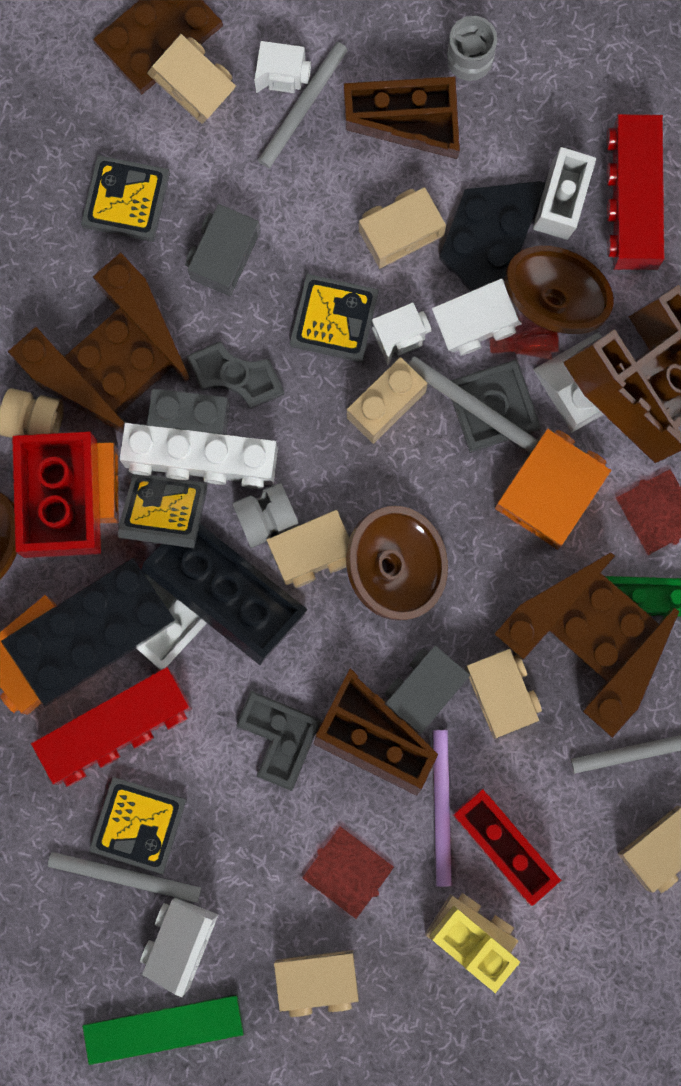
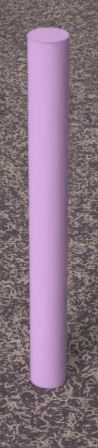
M433 730V749L438 753L433 765L436 886L447 887L452 886L448 730Z

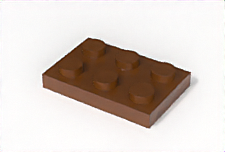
M139 0L93 38V41L100 51L142 95L156 83L147 74L148 71L180 34L186 39L189 37L195 39L201 45L223 27V22L203 0Z

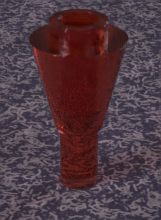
M538 326L515 334L514 337H507L499 341H495L494 338L490 339V352H515V354L552 360V352H559V334Z

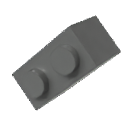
M218 204L214 214L208 213L201 227V234L204 235L199 246H193L187 256L185 266L188 267L190 279L231 297L261 233L259 221Z
M152 389L147 426L227 435L230 404L227 397Z
M434 646L429 652L422 648L409 664L414 670L408 678L403 681L398 677L384 693L389 698L385 705L401 720H404L419 736L470 676L469 673L437 646Z

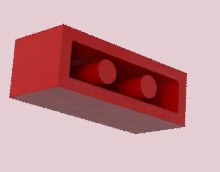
M479 789L451 814L531 907L562 881L484 789Z

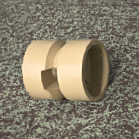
M9 388L4 395L0 407V435L12 438V436L59 433L64 411L63 401L44 395L39 396L35 400L31 392Z

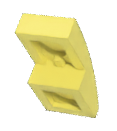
M455 906L451 908L429 935L437 945L494 993L499 990L520 963L516 957Z

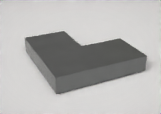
M250 691L236 726L271 740L256 777L293 791L321 719Z

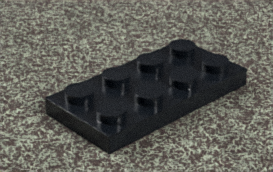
M201 524L199 525L194 548L161 544L145 560L141 568L145 574L258 665L265 661L308 610Z
M131 558L1 640V643L45 708L173 625L175 619L135 560Z

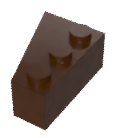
M456 76L344 83L345 124L347 131L458 159L460 144Z
M350 668L315 736L313 745L417 796L426 782L438 753L404 720H401L384 704L385 701L377 694H374Z

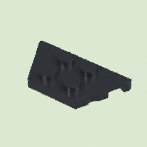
M536 181L464 190L439 260L451 272H454L470 291L501 278L505 281V273L510 261L522 249L544 190L545 182Z

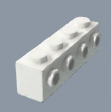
M125 423L120 461L125 468H129L130 473L149 476L152 471L166 473V477L171 479L188 480L189 476L204 477V482L225 485L226 481L230 480L241 482V486L246 488L264 489V485L273 486L278 447L276 441Z

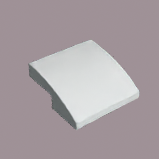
M144 574L175 619L173 625L137 647L143 655L162 670L173 661L207 623L147 574Z

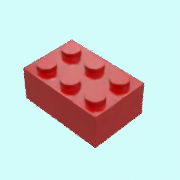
M91 432L12 436L16 553L24 558L101 554L97 439Z

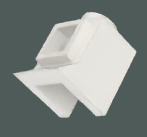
M261 41L254 79L256 93L268 85L269 90L295 93V89L301 90L302 83L308 84L311 61H305V48Z
M414 303L372 319L374 325L372 331L387 365L394 352L399 356L421 347L423 340H425V334L431 332L424 311L418 313Z

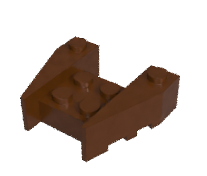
M120 252L93 276L99 290L117 308L110 317L65 356L53 346L37 327L32 329L8 350V353L39 388L93 416L113 429L124 433L125 423L118 415L171 368L185 382L190 378L146 279Z
M679 284L628 316L638 334L649 348L634 360L614 329L563 362L583 395L654 463L660 462L681 451V432L678 429L681 426V287Z
M610 552L520 604L495 632V635L524 660L550 631L606 680L581 710L613 738L638 710L679 611L676 608H670L659 622L655 621L601 574L603 569L615 557Z

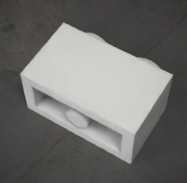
M560 147L550 166L534 222V230L566 240L569 239L578 225L595 165V157Z
M502 278L432 308L448 350L453 353L459 351L461 356L482 347L480 342L494 336L495 341H499L515 334V327L522 324L516 306L509 297L505 281Z

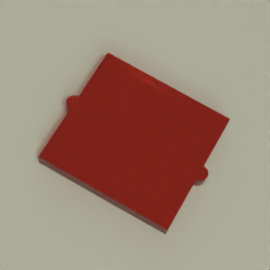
M671 469L648 481L641 480L639 486L616 497L618 504L647 555L671 543L673 545L679 543L681 538V487Z
M340 826L324 849H318L317 853L319 856L302 878L357 919L372 897L379 896L378 889L391 873L394 866Z

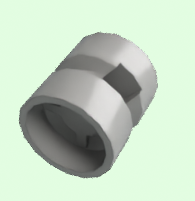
M466 16L458 20L451 29L447 63L451 72L460 79L466 81L478 80L486 76L492 68L497 46V32L488 20L479 16Z
M281 483L262 490L260 498L256 499L250 495L232 503L251 548L267 542V539L271 538V534L274 532L281 534L299 526Z

